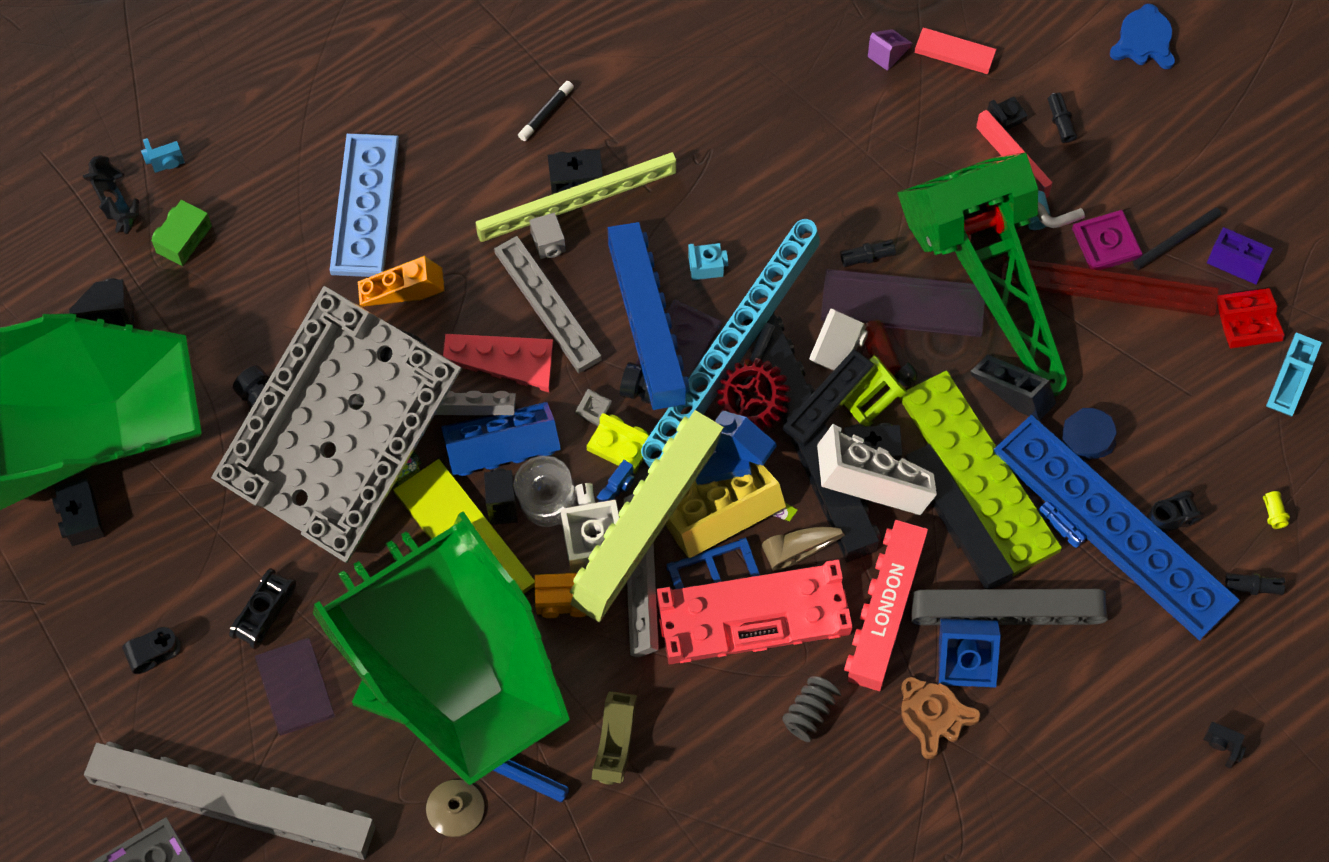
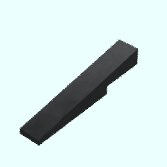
M928 444L905 456L907 461L934 474L937 495L931 503L957 548H961L983 587L985 589H994L1011 581L1014 574L1012 568L932 446Z

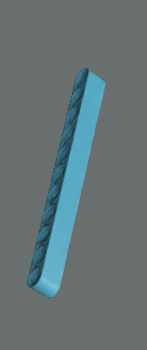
M802 219L793 226L689 377L690 392L686 393L685 405L669 407L643 444L641 454L649 468L655 460L650 459L651 455L656 451L662 452L670 437L665 436L669 430L677 429L685 416L690 418L694 410L704 415L717 396V390L721 389L724 385L720 380H728L729 378L726 370L734 371L735 363L741 361L764 327L765 322L767 323L818 248L820 237L813 221ZM805 233L812 234L809 238H801ZM789 255H797L793 260H786ZM776 276H782V279L778 282L771 281ZM760 298H768L762 304L756 303ZM747 319L753 320L752 323L747 326L741 325L742 322ZM731 341L738 342L732 348L726 347L727 344ZM716 363H722V364H723V365H722L719 369H717V370H712V369H711L712 366H713L714 364H716ZM707 385L704 391L696 392L699 386ZM692 407L688 414H681L684 408ZM678 431L673 436H671L673 439L675 438Z

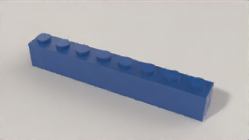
M639 222L608 227V246L652 409L657 410L685 405L686 393L690 392L687 376H682L681 371H684L681 355H676L675 352L678 349L675 334H670L669 329H672L670 314L664 313V308H666L663 292L659 293L658 288H660L658 272H653L652 270L654 268L652 252H647L646 249L649 247L647 233L641 231Z

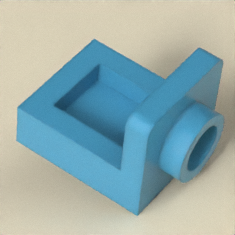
M148 138L143 139L146 149L141 150L146 165L152 164L155 173L165 169H173L179 164L185 163L177 141L151 149Z

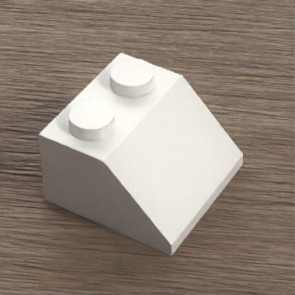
M830 308L809 360L834 371L853 349L857 350L858 345L861 347L864 345L868 335V331H865L866 325Z

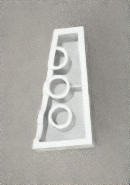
M832 424L817 445L822 487L921 515L937 495L934 474L903 458L897 461L893 459L887 450L881 447L875 450L863 444L864 439L853 435L851 438L841 433L842 428Z

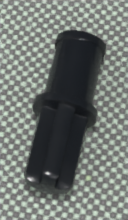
M1060 92L1052 93L1048 97V103L1053 114L1052 122L1057 126L1061 142L1070 143L1077 139V134L1071 121L1072 113L1067 110L1063 95Z

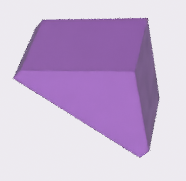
M893 29L872 32L869 41L868 57L888 71L911 47L912 42Z

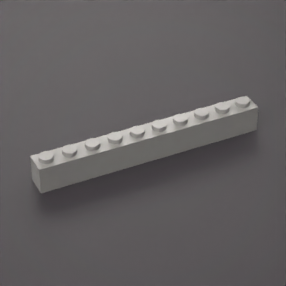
M107 742L106 745L95 744L84 773L85 778L90 784L365 860L376 828L370 815L362 811L354 810L353 813L342 811L343 808L337 804L326 803L324 806L314 803V799L305 795H298V798L288 796L286 791L275 787L266 790L259 788L260 785L250 780H243L242 783L232 780L231 776L221 772H216L215 775L208 774L199 766L189 764L188 767L177 765L178 763L175 760L167 757H161L160 760L154 759L147 752L134 749L133 752L125 751L122 746L113 742Z

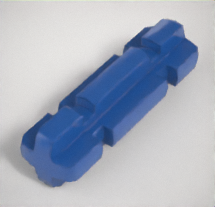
M1050 501L1045 502L1039 508V514L1045 520L1049 519L1048 523L1064 538L1068 537V542L1073 547L1077 548L1085 541L1086 535L1081 530H1076L1075 525L1060 511L1057 512L1056 507Z

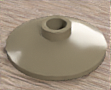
M450 780L438 785L430 794L426 804V814L429 823L438 833L447 837H461L474 831L481 823L485 810L484 800L479 790L472 784L469 786L463 780ZM453 801L460 803L459 808L455 810L450 809L449 805Z

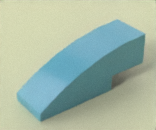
M1295 333L1266 407L1291 417L1293 416L1322 342Z

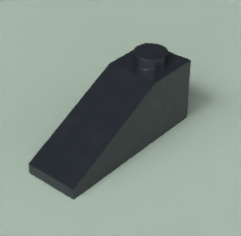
M988 354L970 371L974 378L1015 410L1027 416L1033 415L1038 421L1056 404L1048 379Z

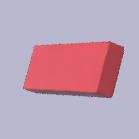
M923 28L915 47V53L988 74L996 54V49Z

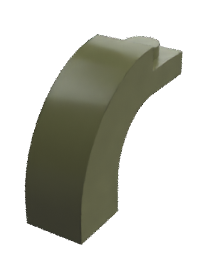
M608 692L604 707L599 749L592 771L593 780H599V782L608 785L624 781L633 733L637 695Z

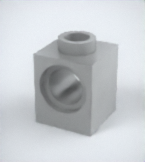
M555 212L529 220L531 235L540 259L546 257L554 258L566 252L564 236Z

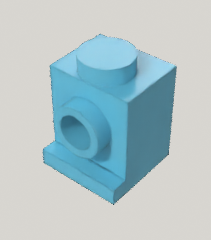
M720 243L701 246L688 244V258L692 280L724 276V266H728V256L726 250L721 251Z

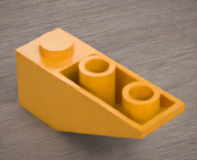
M426 256L358 281L360 306L422 300L444 291L442 267Z

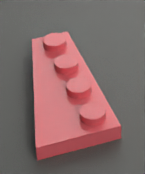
M445 334L443 356L459 367L475 372L478 370L490 373L492 377L499 379L504 377L516 381L517 384L524 386L532 385L539 387L542 391L549 392L553 339Z

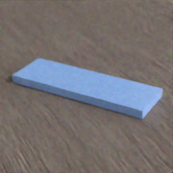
M347 133L330 263L331 275L371 277L384 272L399 136Z

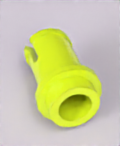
M1273 491L1265 494L1266 496H1263V500L1269 515L1267 519L1268 524L1272 525L1273 529L1286 527L1289 524L1290 515L1285 512L1281 493Z

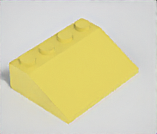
M750 462L752 475L748 474L743 477H734L733 479L714 481L702 485H697L696 480L665 524L676 543L689 558L786 507L779 482L764 466Z

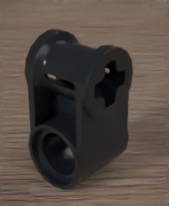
M1185 491L1156 502L1147 518L1166 533L1181 527L1194 525L1204 518V514L1198 510L1193 500V492ZM1156 514L1165 516L1167 520L1159 519Z
M160 627L141 637L129 640L122 646L132 673L142 674L178 656L181 651V642L171 629ZM165 640H167L168 643L166 647H164Z

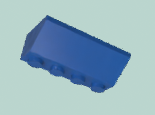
M548 402L515 409L514 416L488 415L441 427L453 475L466 476L472 474L477 469H495L503 463L511 461L513 463H521L526 461L528 457L537 455L546 457L554 454L555 451L561 450L555 420Z

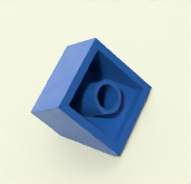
M941 618L938 683L951 686L996 687L1001 636L998 621Z

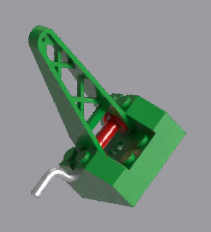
M1027 153L993 157L897 192L907 224L924 252L933 251L934 255L956 252L959 261L1027 371L1049 381H1054V384L1050 383L1054 397L1061 394L1066 386L1067 378L1015 228L1031 223L1030 218L1038 216L1040 222L1047 227H1062L1085 218L1083 209L1080 208L1058 217H1051L1045 207L1038 202V186ZM980 204H983L987 212L964 220V215L980 210ZM994 227L1001 242L975 251L970 242L971 234ZM1006 252L1009 262L1005 281L985 269L981 261ZM1013 271L1021 291L1011 285ZM992 281L1004 288L1002 300ZM1009 292L1027 303L1034 320L1032 338L1017 329L1006 309ZM1038 334L1040 335L1043 345L1037 341ZM1024 342L1030 345V351L1028 350ZM1036 349L1049 357V374L1037 367L1034 361Z

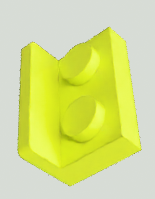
M602 413L599 418L600 424L587 444V451L618 466L623 460H626L633 465V473L635 474L644 460L641 448L649 437L648 433L640 427L633 428L624 424L623 420L615 415L608 416Z

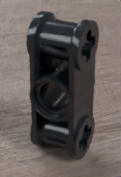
M268 569L241 614L234 620L230 628L229 637L233 639L239 638L249 643L251 648L257 649L262 644L266 633L276 620L283 606L294 593L296 580L292 578L288 580L276 574L274 569ZM261 606H269L264 612L257 611Z

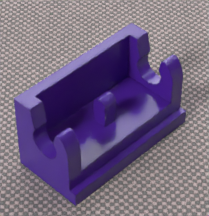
M1223 227L1214 244L1207 264L1256 285L1273 248Z

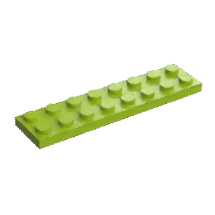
M947 370L906 390L907 392L901 398L899 397L901 403L926 442L932 446L1012 568L1013 576L1060 553L1062 549L1010 467L993 452L996 447Z

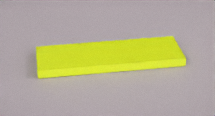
M439 459L393 489L395 495L430 540L452 527L458 514L464 511L483 541L511 578L516 581L523 594L535 587V580Z

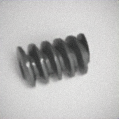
M816 676L808 678V685L803 686L801 689L802 695L796 696V704L790 705L789 713L784 714L782 718L787 729L805 742H811L812 740L807 731L817 733L818 731L813 722L819 724L824 722L819 713L829 715L830 710L825 704H836L835 699L831 695L841 696L840 691L831 682Z

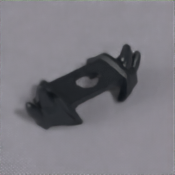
M95 156L88 164L89 173L83 175V178L91 182L101 201L99 208L103 211L106 218L117 221L115 232L120 233L124 230V234H128L133 227L134 220L139 217V200L134 198L131 207H128L115 183V180L124 177V173L110 163L109 157ZM104 192L112 193L116 197V202L111 197H106Z

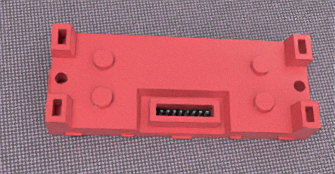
M839 560L827 561L823 566L672 590L670 587L657 589V601L661 618L659 622L662 637H664L668 664H681L749 651L758 652L768 648L792 644L797 645L804 642L834 639L850 635L852 622L849 608L847 609L848 603L845 589H843L842 585L843 577Z

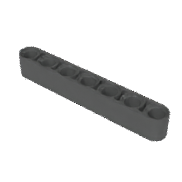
M1100 589L918 590L910 594L911 621L916 625H940L941 618L998 621V625H1095L1105 623L1108 620L1106 592Z

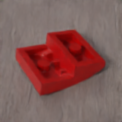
M1270 288L1217 295L1219 314L1230 349L1283 341L1284 332L1276 315L1277 305Z

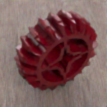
M755 358L754 362L750 359H745L744 367L740 363H735V372L730 369L726 370L729 379L720 380L725 385V388L717 390L718 394L724 396V398L717 401L718 405L725 406L722 409L723 411L747 417L762 431H764V424L770 429L773 428L772 419L778 422L782 421L779 412L786 413L788 411V408L784 407L783 403L791 401L790 397L784 395V393L791 390L790 386L783 385L787 381V377L780 375L781 369L775 366L772 368L771 362L765 361L763 363L759 358ZM757 374L756 378L753 377L749 384L740 385L747 377ZM767 380L770 381L772 386V399L768 397L766 392L768 387ZM745 391L758 393L757 396L762 397L763 400L750 398L751 395L745 393ZM736 393H739L741 396V411L736 406ZM768 406L761 414L751 417L752 413H755L759 407Z

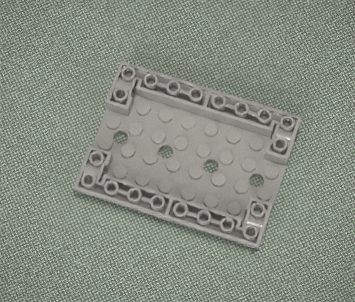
M323 286L211 478L253 505L270 511L300 530L301 535L345 563H348L462 368L356 303ZM390 347L392 349V357L389 361L383 362L380 358V353L384 348ZM362 395L364 405L361 409L355 410L352 406V400L355 396ZM328 443H334L336 452L332 457L327 458L324 454V448ZM304 490L308 495V499L304 505L299 506L296 502V495Z

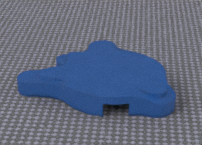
M1143 5L1141 9L1130 13L1123 20L1120 40L1111 48L1110 57L1114 60L1130 58L1138 65H1144L1147 58H1153L1161 68H1172L1175 59L1169 49L1172 37L1171 24L1155 5Z

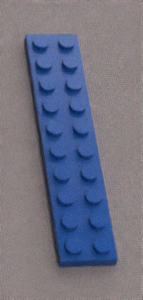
M1030 415L994 448L993 452L1010 467L1015 475L1045 502L1050 501L1056 507L1057 512L1060 511L1075 525L1076 530H1081L1086 535L1087 540L1199 641L1239 603L1240 600L1161 529L1154 525L1152 521L1033 415Z

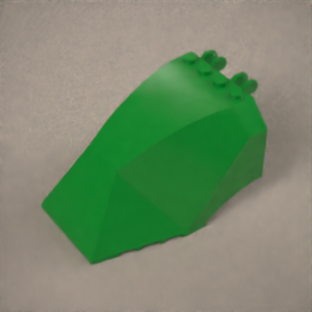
M43 314L42 317L0 328V510L104 462L201 436L186 335L155 329L150 332L135 329L133 325L126 324L125 327L104 323L103 319L92 321L77 318L76 314Z
M462 511L458 514L452 527L419 548L407 531L401 534L403 542L411 551V553L404 557L396 543L392 540L388 542L387 547L396 562L371 578L359 561L354 563L356 573L364 581L358 586H354L350 576L344 570L338 573L348 592L324 607L318 601L314 604L313 615L327 637L376 698L470 786L570 719L552 672L551 663L547 657L529 601L516 581L511 578L483 541L465 512Z

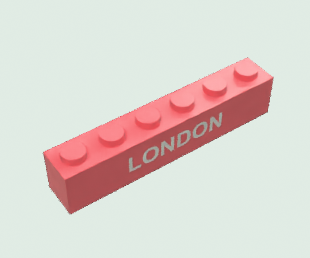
M895 520L893 529L887 528L883 544L888 546L885 554H879L875 569L880 570L877 579L872 578L868 594L872 595L870 604L864 603L860 620H864L862 630L856 629L852 645L857 646L854 656L849 654L844 671L849 672L847 682L881 691L928 529Z

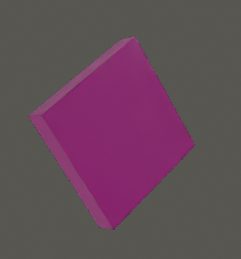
M1123 210L1073 224L1072 230L1092 273L1136 260L1143 254Z

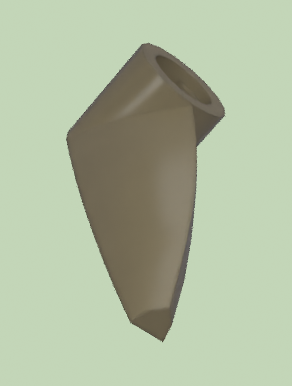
M807 528L786 535L781 534L770 537L762 543V548L772 570L781 571L822 550L845 535L841 528Z

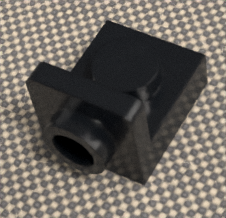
M1014 96L999 104L995 100L989 101L987 111L991 113L1006 131L1027 121L1028 115Z
M1211 722L1203 740L1209 742V745L1214 749L1230 751L1225 764L1226 767L1231 768L1235 761L1240 763L1246 750V746L1242 745L1245 735Z

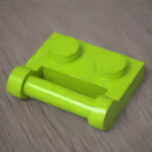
M875 355L870 359L875 364V369L844 402V405L860 424L865 425V427L871 426L873 424L872 420L897 397L901 398L907 392ZM887 384L891 389L864 413L861 407Z

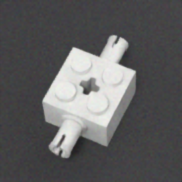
M585 483L586 494H584L582 484L575 487L579 506L560 509L571 573L578 572L581 567L586 569L590 561L588 558L596 545L601 547L608 527L611 523L616 525L619 519L616 500L595 503L593 485L591 483Z

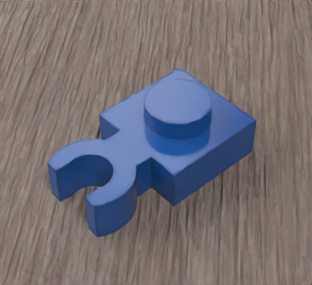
M626 460L621 462L609 478L608 485L597 496V499H599L598 503L614 500L623 490L627 491L631 487L635 479L631 463Z

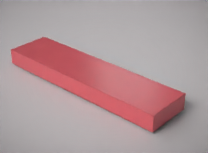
M985 110L979 114L976 128L1001 156L1026 153L989 111ZM1028 156L1038 190L1043 191L1047 198L1050 194L1052 181Z

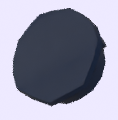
M1082 408L1065 420L1063 441L1075 454L1085 458V460L1105 457L1111 454L1116 446L1115 437L1117 432L1112 417L1105 412L1095 408Z

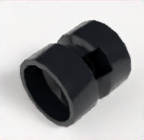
M628 362L620 384V396L636 399L639 396L642 402L651 404L641 365Z
M254 365L245 369L236 378L232 388L243 401H247V405L252 409L269 380V376L260 366Z

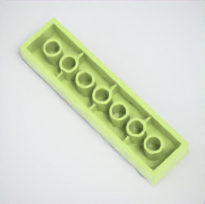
M694 410L690 418L685 416L677 428L678 433L675 438H669L662 450L664 453L660 460L657 458L654 460L648 470L649 475L646 480L639 482L633 492L635 496L631 502L627 501L618 514L620 518L616 525L611 523L608 527L601 547L596 545L588 558L590 561L586 569L581 567L573 580L574 585L570 591L573 594L570 605L600 623L714 453L724 428L723 426Z

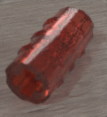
M869 321L865 324V331H868L865 341L868 354L871 358L874 355L878 357L891 374L895 375L901 369V366L897 359L898 356L893 349V344L889 339L888 332H886L882 321Z

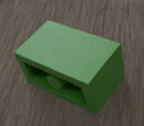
M180 200L178 205L169 211L163 225L158 227L153 233L151 241L156 253L183 266L212 227L208 213Z

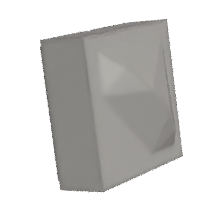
M587 389L575 414L599 426L601 414H606L612 401Z

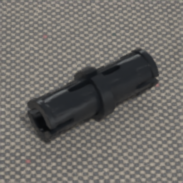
M892 239L874 244L864 243L861 247L840 251V258L844 268L864 262L870 264L873 263V260L896 256L895 245Z
M1228 572L1225 576V583H1227L1225 587L1228 590L1250 592L1251 595H1257L1258 593L1283 595L1285 591V585H1282L1285 583L1284 577L1260 576L1259 573L1243 575Z

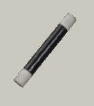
M566 81L520 131L518 136L521 140L526 141L574 88L571 82Z

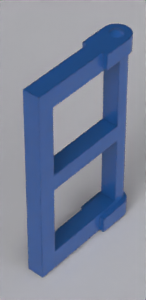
M746 537L697 554L691 558L688 557L666 564L674 588H684L678 569L702 561H706L713 583L721 582L713 557L740 549L750 576H760Z

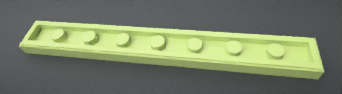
M672 152L476 221L477 235L480 242H484L529 226V220L554 212L557 216L676 174V158Z

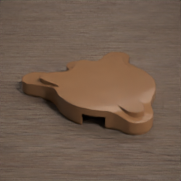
M909 677L903 681L901 686L903 694L901 715L908 729L919 738L923 757L933 759L938 753L939 738L945 737L950 742H956L962 727L977 724L981 714L976 708L961 704L947 686L941 683L939 685L926 683L927 681H920L914 677Z

